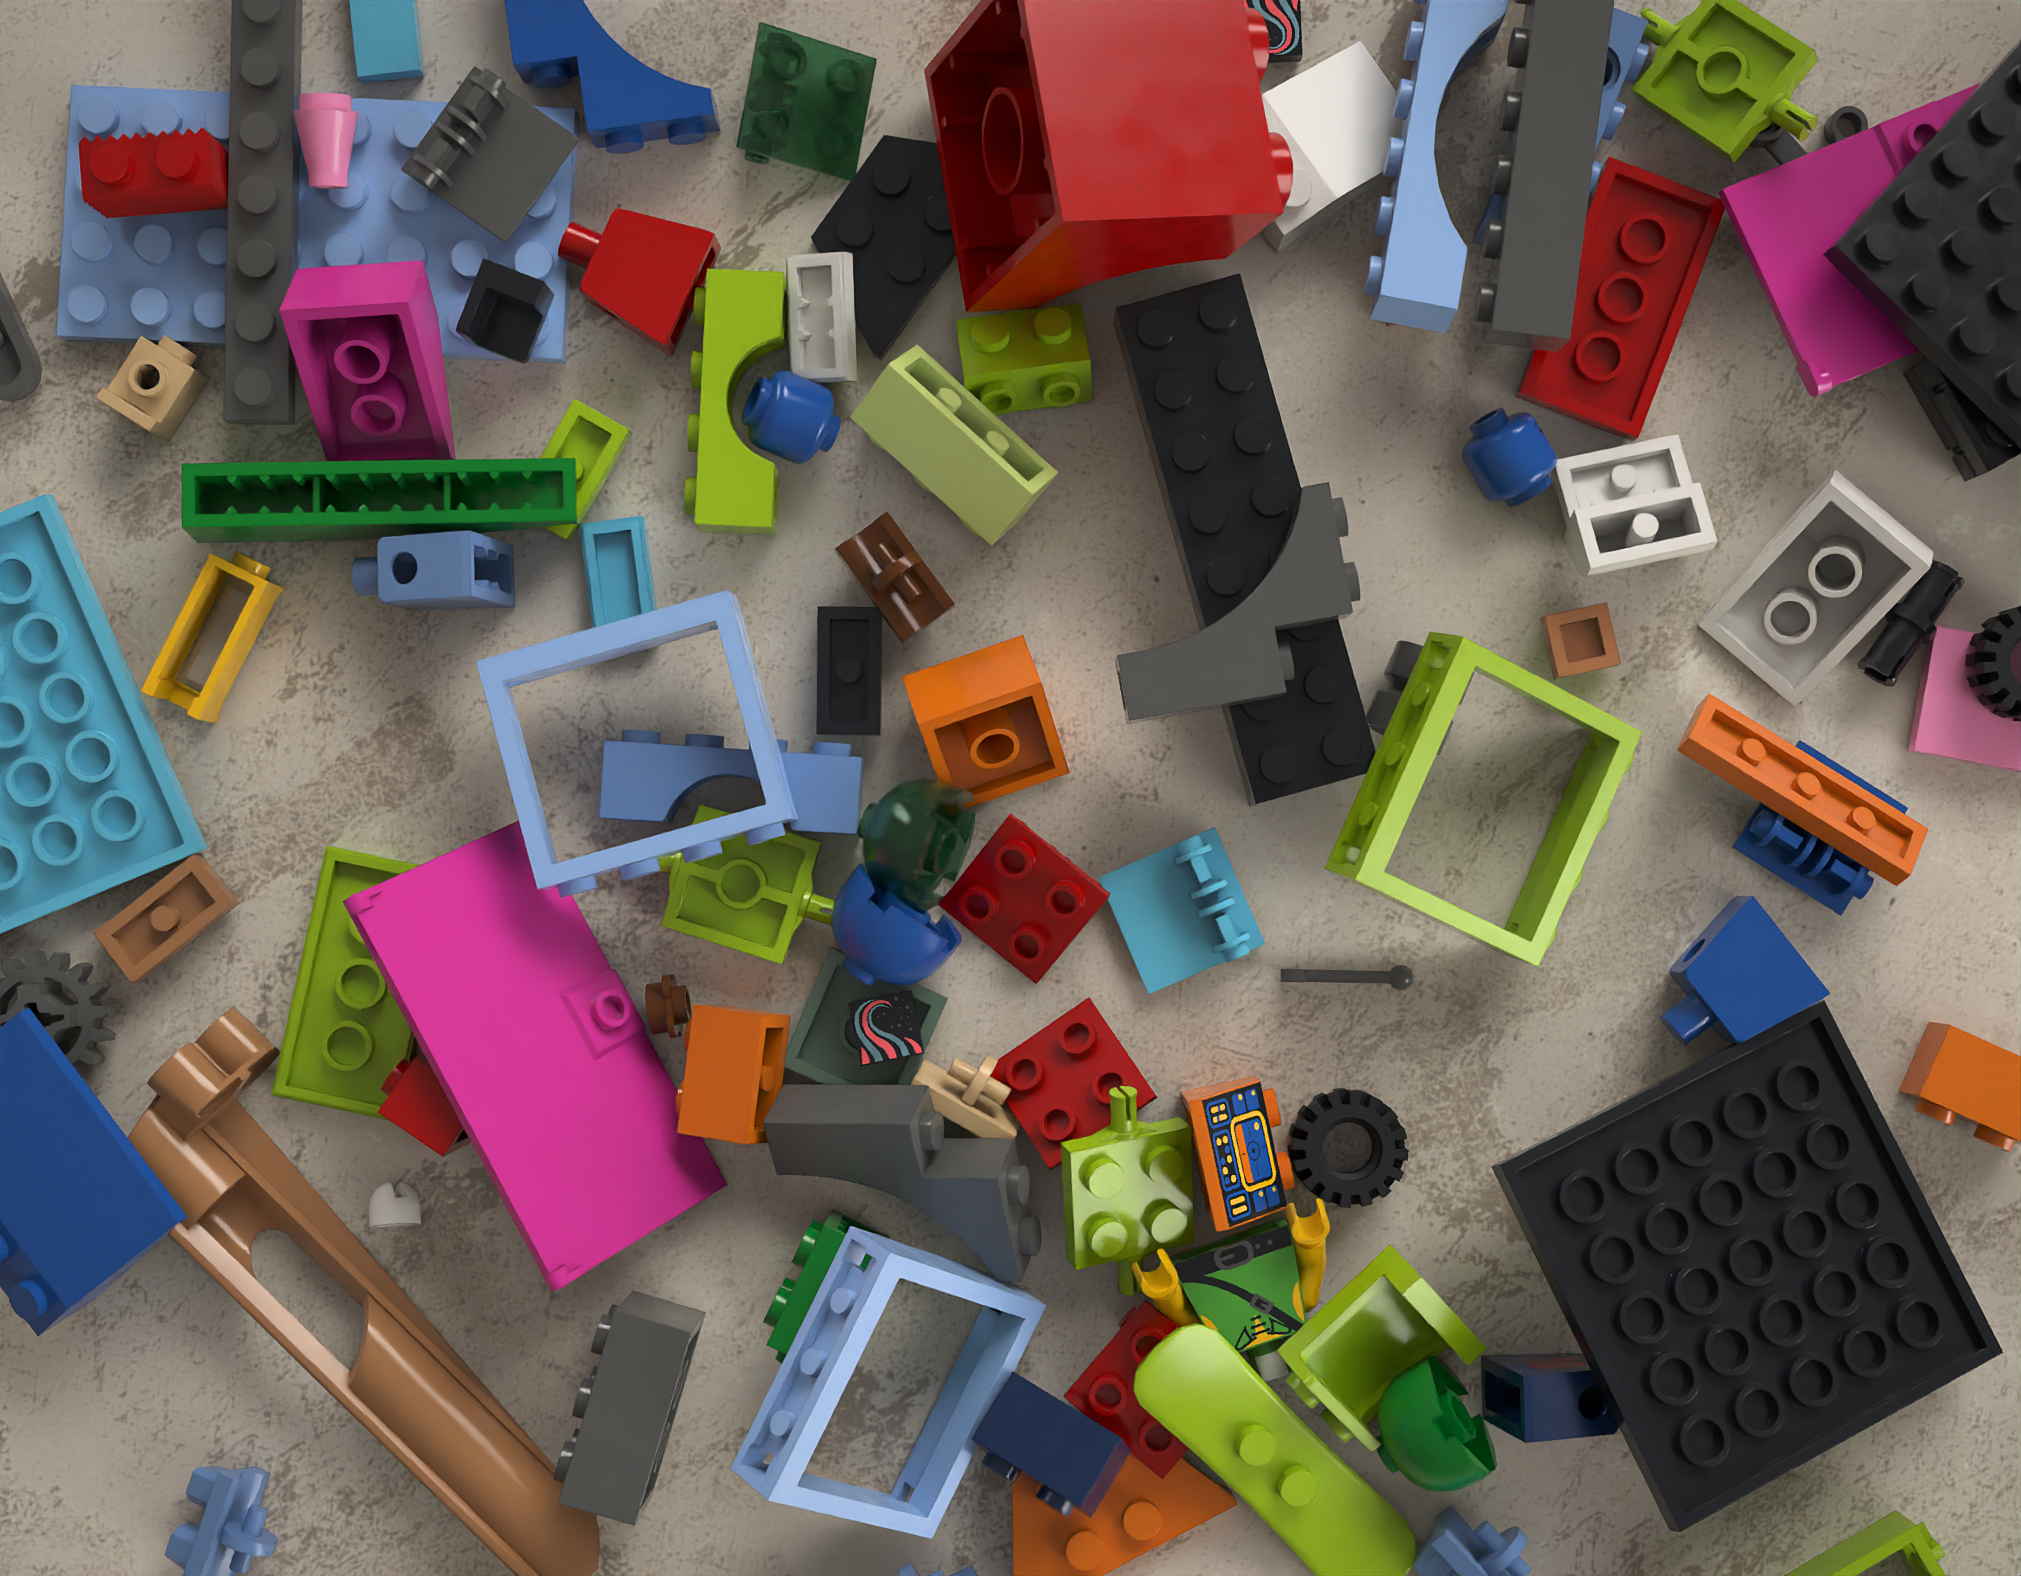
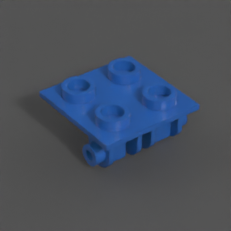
M1799 740L1795 747L1905 814L1908 810V807L1803 741ZM1761 802L1732 846L1736 851L1842 916L1852 898L1862 899L1874 882V878L1868 875L1869 869Z

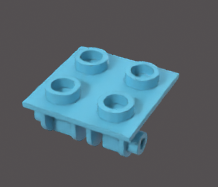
M1215 827L1098 877L1101 886L1111 893L1107 900L1148 994L1225 961L1230 962L1250 953V950L1265 944Z

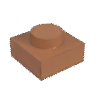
M1607 602L1550 614L1540 618L1554 680L1621 665Z

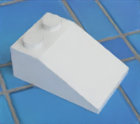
M1361 41L1262 94L1268 132H1276L1283 136L1289 146L1293 162L1292 189L1289 199L1283 208L1284 213L1261 230L1276 252L1282 250L1387 177L1383 176V169L1391 137L1401 138L1404 119L1393 117L1397 92Z
M1835 469L1787 520L1704 615L1698 625L1796 707L1931 568L1934 552Z

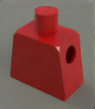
M615 208L602 234L571 222L562 236L558 248V257L586 269L580 282L579 291L589 303L662 352L673 356L694 310L696 287L705 286L707 268H713L721 246L715 234L705 229Z

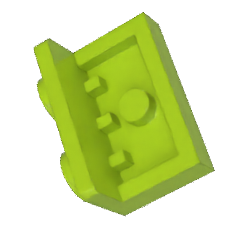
M1081 303L956 319L964 386L996 416L1033 409L1066 407L1071 404L1092 401L1091 359Z

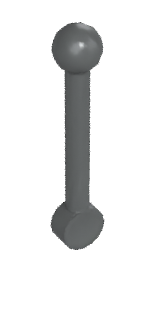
M1404 965L1395 966L1391 971L1281 969L1280 982L1391 984L1397 990H1405L1413 983V973L1410 968Z

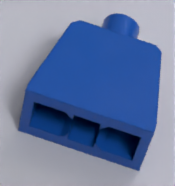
M1736 896L1671 966L1669 972L1686 996L1663 1013L1660 1018L1670 1033L1684 1046L1710 1026L1724 1041L1739 1044L1817 1003L1829 995L1830 992L1755 897Z

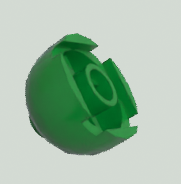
M1432 1356L1423 1362H1417L1394 1377L1383 1392L1377 1412L1378 1428L1381 1435L1376 1437L1381 1445L1376 1450L1383 1464L1390 1472L1395 1473L1400 1470L1410 1482L1427 1491L1448 1492L1474 1485L1483 1480L1484 1477L1496 1470L1497 1460L1491 1437L1481 1414L1479 1413L1471 1418L1465 1405L1458 1397L1468 1395L1469 1393L1451 1368L1437 1356Z

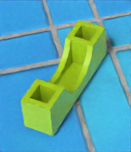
M707 268L706 287H696L694 323L695 326H704L703 351L693 350L691 387L692 389H701L700 414L690 413L687 442L688 451L698 452L697 476H687L684 509L686 515H695L694 524L701 532L777 535L780 472L773 462L752 452L739 439L733 421V401L742 377L752 365L763 357L786 348L788 310L787 285L784 272Z

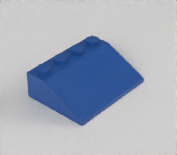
M27 1008L0 1027V1287L8 1296L14 1312L26 1320L35 1334L40 1336L95 1300L187 1216L30 1008Z

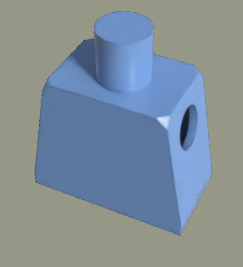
M470 530L382 537L377 543V556L357 557L352 565L351 575L355 592L359 596L378 595L380 602L383 604L408 610L515 607L513 544Z

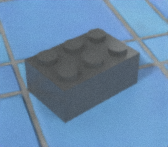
M632 1291L620 1305L612 1304L608 1315H602L591 1348L592 1353L601 1355L598 1367L594 1366L590 1377L583 1379L572 1416L583 1420L580 1429H575L571 1441H565L554 1473V1480L564 1483L558 1501L559 1504L635 1526L653 1495L706 1312Z

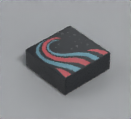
M1244 0L1245 8L1258 10L1265 20L1269 35L1268 63L1300 62L1303 55L1300 0Z
M912 990L848 1003L861 1066L925 1053Z

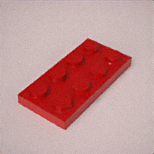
M1609 156L1602 166L1587 207L1570 340L1558 352L1532 350L1515 397L1632 442L1639 438L1724 214L1725 207L1721 199Z

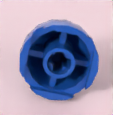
M858 864L843 884L833 905L831 927L834 940L847 955L842 961V965L851 975L867 985H873L877 979L895 986L911 985L932 976L947 962L962 942L961 934L944 914L935 923L931 919L929 912L924 908L929 900L900 879L875 866H871L866 872L864 865Z

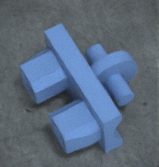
M218 1466L196 1468L192 1472L186 1494L189 1501L205 1508L200 1525L194 1522L179 1524L177 1529L171 1534L165 1556L184 1569L183 1576H236L237 1573L246 1574L248 1573L253 1556L263 1557L274 1554L278 1537L263 1528L269 1510L260 1506L271 1473L256 1466L234 1470Z
M1450 1505L1436 1517L1433 1535L1417 1551L1414 1567L1421 1576H1455L1456 1574L1459 1576H1528L1531 1568L1519 1556L1525 1548L1528 1538L1517 1526L1508 1528L1499 1534L1488 1521L1482 1522L1473 1530Z

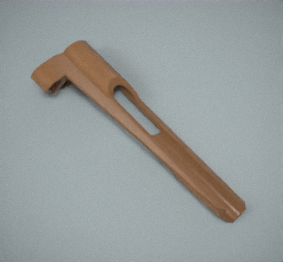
M235 1007L229 1009L213 1022L193 1044L188 1043L184 1045L151 1076L147 1084L157 1095L127 1137L187 1216L167 1235L515 1576H591L598 1569L600 1552L597 1515L558 1503L564 1483L554 1480L556 1467L238 1102L237 1098L277 1059L280 1051ZM267 1229L281 1230L287 1233L363 1308L364 1327L356 1361L350 1371L258 1282L250 1259L251 1245L258 1233Z

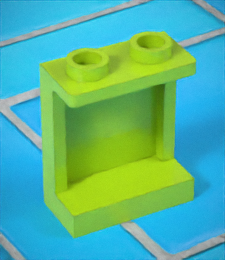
M1389 1244L1276 1351L1293 1370V1373L1285 1381L1305 1404L1313 1409L1321 1401L1327 1408L1319 1415L1345 1444L1355 1436L1373 1453L1381 1443L1368 1429V1423L1377 1415L1381 1396L1394 1377L1417 1362H1423L1432 1356H1440L1449 1346L1468 1366L1487 1348L1418 1272Z

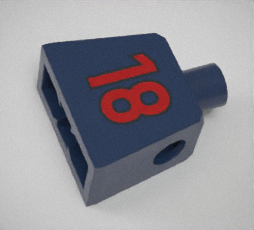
M1583 1354L1481 1355L1482 1418L1486 1422L1525 1443L1614 1435L1618 1432L1619 1426Z

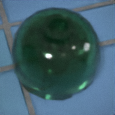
M919 778L906 780L887 791L877 804H869L860 819L858 836L863 839L862 856L868 875L876 886L884 893L891 891L902 902L925 911L937 906L944 896L934 893L935 889L940 884L942 878L955 881L970 847L976 814L966 811L964 808L965 802L975 801L973 794L942 781Z

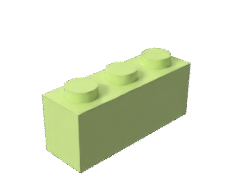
M918 345L886 366L850 416L865 431L867 437L874 445L888 451L912 473L914 480L923 489L934 493L959 516L960 521L969 531L981 536L991 546L1020 522L1059 473Z

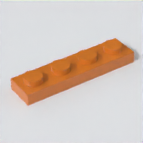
M1710 693L1697 705L1677 751L1896 887L1911 875L1928 828Z

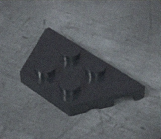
M883 135L811 236L812 243L818 253H853L855 321L873 356L882 361L956 257L937 143Z

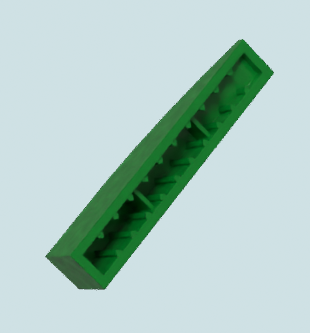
M575 458L182 463V528L197 543L371 540L391 536L470 530L476 533L577 524Z

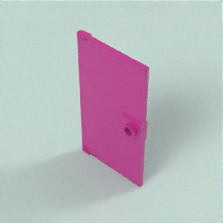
M1979 84L1879 123L1865 131L1726 187L1718 193L1798 364L1796 367L1807 392L1812 397H1817L1831 391L1833 387L1920 351L1823 254Z
M519 820L359 893H354L343 901L347 912L352 918L551 1292L566 1287L568 1283L727 1186L703 1138L677 1133L679 1115L676 1111L677 1090L646 1034V1025L617 971L610 967L573 896L560 898L558 888L537 889Z

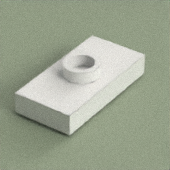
M831 252L785 256L790 372L818 384L857 382L853 253Z

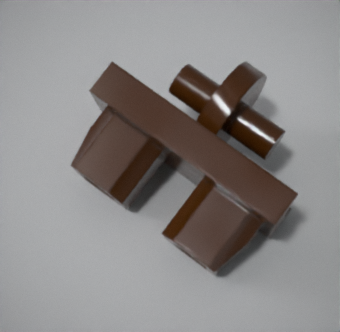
M885 512L861 532L835 548L838 557L902 644L955 606V603L888 512Z

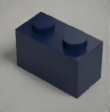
M1012 1372L971 1438L986 1452L985 1457L981 1461L984 1466L1013 1484L1020 1474L1040 1486L1035 1497L1069 1518L1074 1508L1092 1518L1131 1453V1449L1121 1437L1015 1372Z

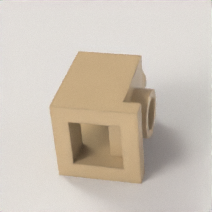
M163 335L156 345L140 336L107 389L102 387L96 399L149 432L170 442L210 378L191 367L197 355L172 339ZM157 369L160 375L158 384L152 389L145 390V386Z

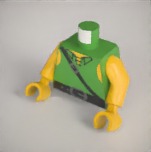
M1320 1198L1316 1199L1317 1210L1309 1217H1298L1294 1203H1289L1285 1209L1289 1224L1283 1217L1172 1256H1168L1164 1249H1158L1156 1252L1161 1259V1264L1156 1270L1143 1272L1140 1270L1137 1262L1133 1263L1131 1268L1143 1293L1152 1298L1161 1313L1179 1327L1196 1323L1217 1330L1238 1353L1246 1351L1251 1367L1266 1382L1282 1377L1292 1371L1276 1350L1284 1344L1282 1338L1296 1333L1307 1322L1305 1314L1318 1305L1327 1265L1325 1238L1330 1232V1223L1324 1203Z

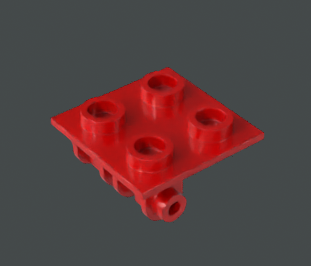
M1010 813L938 905L1037 984L1109 898L1111 893L1072 863L1068 857L1057 851V848L1050 845L1026 826V823Z
M1089 997L999 1058L990 1077L1011 1088L1005 1101L1050 1170L1062 1164L1061 1142L1092 1136L1111 1124L1109 1091L1112 1088L1116 1087L1119 1091L1120 1086L1135 1088L1137 1090V1111L1158 1098Z
M1145 1299L1138 1308L1133 1306L1125 1314L1118 1325L1120 1327L1118 1332L1066 1391L1063 1397L1088 1418L1121 1437L1131 1449V1454L1163 1480L1189 1448L1139 1404L1133 1391V1381L1137 1367L1155 1345L1176 1328H1179V1326Z

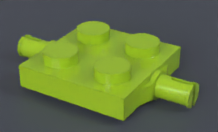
M1703 0L1694 12L1678 21L1676 25L1663 19L1649 7L1640 11L1642 18L1648 21L1642 36L1658 47L1652 64L1632 87V91L1639 101L1732 163L1737 161L1759 132L1770 126L1773 122L1797 137L1799 141H1804L1809 137L1807 129L1811 132L1815 130L1818 117L1811 115L1790 101L1795 88L1818 62V57L1813 48L1737 0Z
M699 804L693 825L730 815L731 813ZM785 831L786 835L754 845L747 844L745 835L721 841L722 854L690 863H685L683 853L661 858L658 860L660 872L669 874L670 896L660 926L772 962L784 964L794 932L805 918L831 926L832 914L822 912L821 909L833 911L835 900L813 893V872L823 843Z
M1120 1086V1091L1114 1087L1109 1091L1111 1124L1092 1136L1061 1142L1066 1259L1075 1270L1117 1262V1290L1125 1296H1134V1291L1138 1295L1143 1293L1132 1271L1131 1266L1133 1263L1137 1262L1140 1270L1143 1271V1259L1156 1252V1250H1166L1195 1243L1191 1127L1181 1117L1154 1123L1137 1121V1090L1130 1086Z

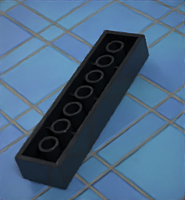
M1240 273L1116 307L1113 321L1200 631L1233 611L1264 580L1274 565L1286 540L1293 517L1296 495L1301 490ZM1339 620L1275 631L1277 642L1288 641L1293 659L1295 677L1292 680L1285 681L1287 692L1280 697L1222 707L1249 806L1364 775L1370 767L1376 750Z

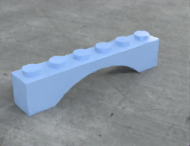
M1413 0L1414 3L1423 4L1421 22L1411 21L1404 47L1403 60L1414 61L1411 80L1401 78L1394 105L1393 117L1404 119L1401 138H1390L1383 169V176L1394 177L1390 197H1380L1373 227V235L1384 236L1380 257L1370 256L1363 285V294L1373 296L1370 319L1446 333L1458 309L1467 247L1450 220L1439 190L1434 158L1436 118L1441 101L1449 86L1471 60L1493 44L1506 15L1508 0Z

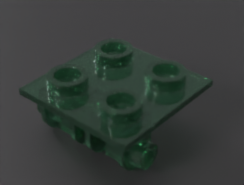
M760 22L736 148L745 150L744 159L753 163L769 164L770 158L851 181L857 170L877 59Z

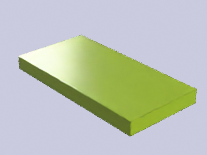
M326 846L271 1092L272 1096L388 1120L378 1113V1110L388 1097L381 1091V1088L389 1074L402 1059L410 1062L414 1058L417 1040L352 918L347 912L343 901L354 893H359L420 866L419 864L335 846Z

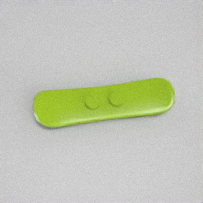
M1196 1323L1176 1328L1155 1345L1138 1365L1133 1381V1391L1139 1404L1235 1490L1316 1576L1408 1575L1415 1562L1416 1541L1406 1519L1333 1452L1284 1403L1217 1330Z

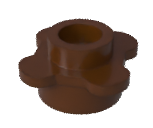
M674 974L662 975V982L646 984L645 1002L649 1026L653 1035L669 1033L671 1039L682 1037L683 1024L690 1022L692 1017L689 991L686 985L677 986Z

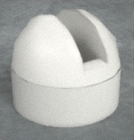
M385 1182L371 1196L368 1207L370 1228L407 1227L421 1224V1204L417 1192L410 1185L399 1182L394 1192L392 1184Z

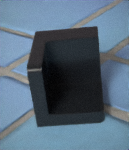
M483 258L458 321L456 332L471 345L518 363L526 364L531 357L555 295L544 281Z

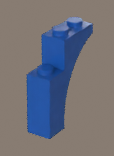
M504 0L513 66L524 83L533 82V85L538 88H557L569 84L571 77L579 76L587 132L596 148L606 147L607 152L614 154L631 153L641 150L646 141L668 138L671 144L687 145L705 140L707 138L706 133L721 131L717 104L710 88L687 84L673 79L640 62L607 34L593 17L583 0Z

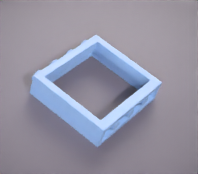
M729 590L476 661L537 889L558 888L560 898L577 893H585L598 888L595 879L597 876L620 870L622 881L642 877L660 871L658 859L678 853H683L685 863L706 859L723 853L721 841L745 835L748 845L766 842L770 839L786 835L783 824L799 820L737 596ZM718 629L766 805L557 863L510 688Z
M850 1226L730 1469L768 1501L932 1539L978 1446L971 1438L1010 1375L1015 1371L1047 1305L1012 1282L995 1281L991 1273ZM867 1253L872 1258L865 1270L860 1267V1264ZM899 1278L984 1305L891 1494L803 1473ZM768 1452L774 1456L770 1465L763 1463ZM911 1488H914L915 1490L909 1502H905Z

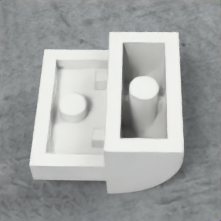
M1678 434L1558 459L1556 466L1551 472L1567 527L1563 536L1565 545L1574 567L1583 577L1712 550L1718 542L1701 483L1693 484Z

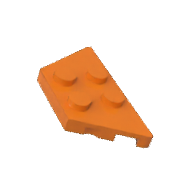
M1130 1453L1092 1518H1089L1075 1508L1069 1518L1059 1514L1035 1497L1040 1486L1020 1474L1015 1483H1012L1013 1576H1103L1238 1504L1230 1489L1223 1484L1219 1485L1193 1466L1185 1456L1176 1463L1162 1480Z

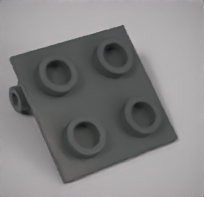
M474 66L401 168V171L504 243H507L580 139L505 87L507 84L495 73L486 68L484 71H481Z

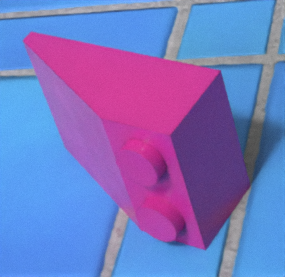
M423 260L296 269L279 312L326 461L455 460L439 320Z

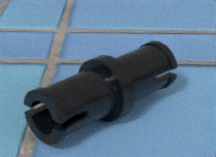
M1932 560L1931 568L1913 585L1902 603H1896L1886 613L1887 625L1866 655L1858 662L1859 669L1865 670L1863 673L1885 686L1892 687L1895 685L1898 676L1920 644H1927L1932 640L1937 632V627L1934 625L1957 590L1961 589L1964 585V579L1958 577L1959 573L1942 562Z

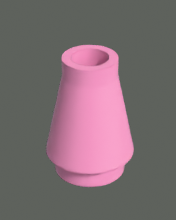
M337 93L299 94V110H294L293 115L308 171L309 188H348V170L359 114L356 111H352V96Z

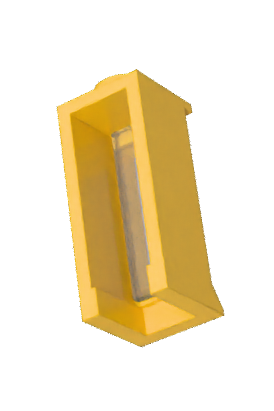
M238 551L235 552L231 561L210 553L141 692L151 697L168 700L188 710L186 714L197 720L217 723L222 705L279 593L282 594L285 589L266 579L271 568Z

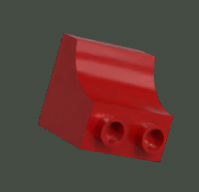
M981 0L924 69L966 312L1037 309L1045 303L1071 291L1113 277L1167 265L1226 259L1284 213L1283 208L1289 199L1292 189L1293 162L1289 146L1283 136L1276 132H1268L1259 83L1263 79L1268 65L1269 35L1265 20L1258 10L1245 8L1244 0Z

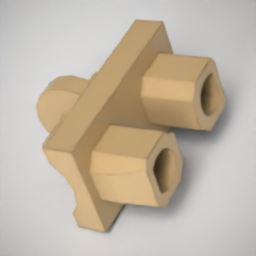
M987 1054L979 1068L976 1069L956 1057L948 1071L927 1059L924 1060L910 1085L929 1086L934 1111L940 1112L942 1117H946L966 1129L961 1138L1014 1139L1017 1134L1016 1131L1020 1123L1010 1107L1004 1104L1011 1088L990 1077L998 1059Z

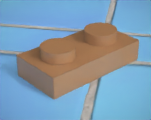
M193 854L93 934L132 984L141 983L240 903L202 854Z

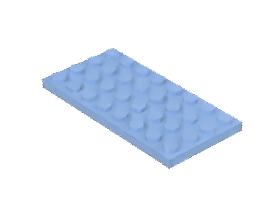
M71 85L56 336L67 341L136 344L140 336H143L157 345L162 336L165 335L181 346L225 348L228 209L106 218L105 215H101V212H97V209H93L88 203H84L81 189L78 143L84 136L92 142L97 135L105 141L110 134L118 140L123 133L131 139L136 132L144 138L149 131L157 137L162 130L170 136L175 129L183 135L188 128L196 134L202 127L229 152L230 92ZM352 98V111H356L359 114L348 170V188L345 189L309 188L308 171L300 143L297 269L423 260L438 314L443 358L513 361L467 343L456 332V327L482 260L485 258L544 281L555 296L528 362L566 364L571 262L558 257V248L565 230L574 219L577 145L507 243H504L401 171V168L448 102ZM533 106L578 137L579 114L575 108Z

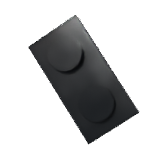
M818 606L817 735L882 736L883 617L876 607Z

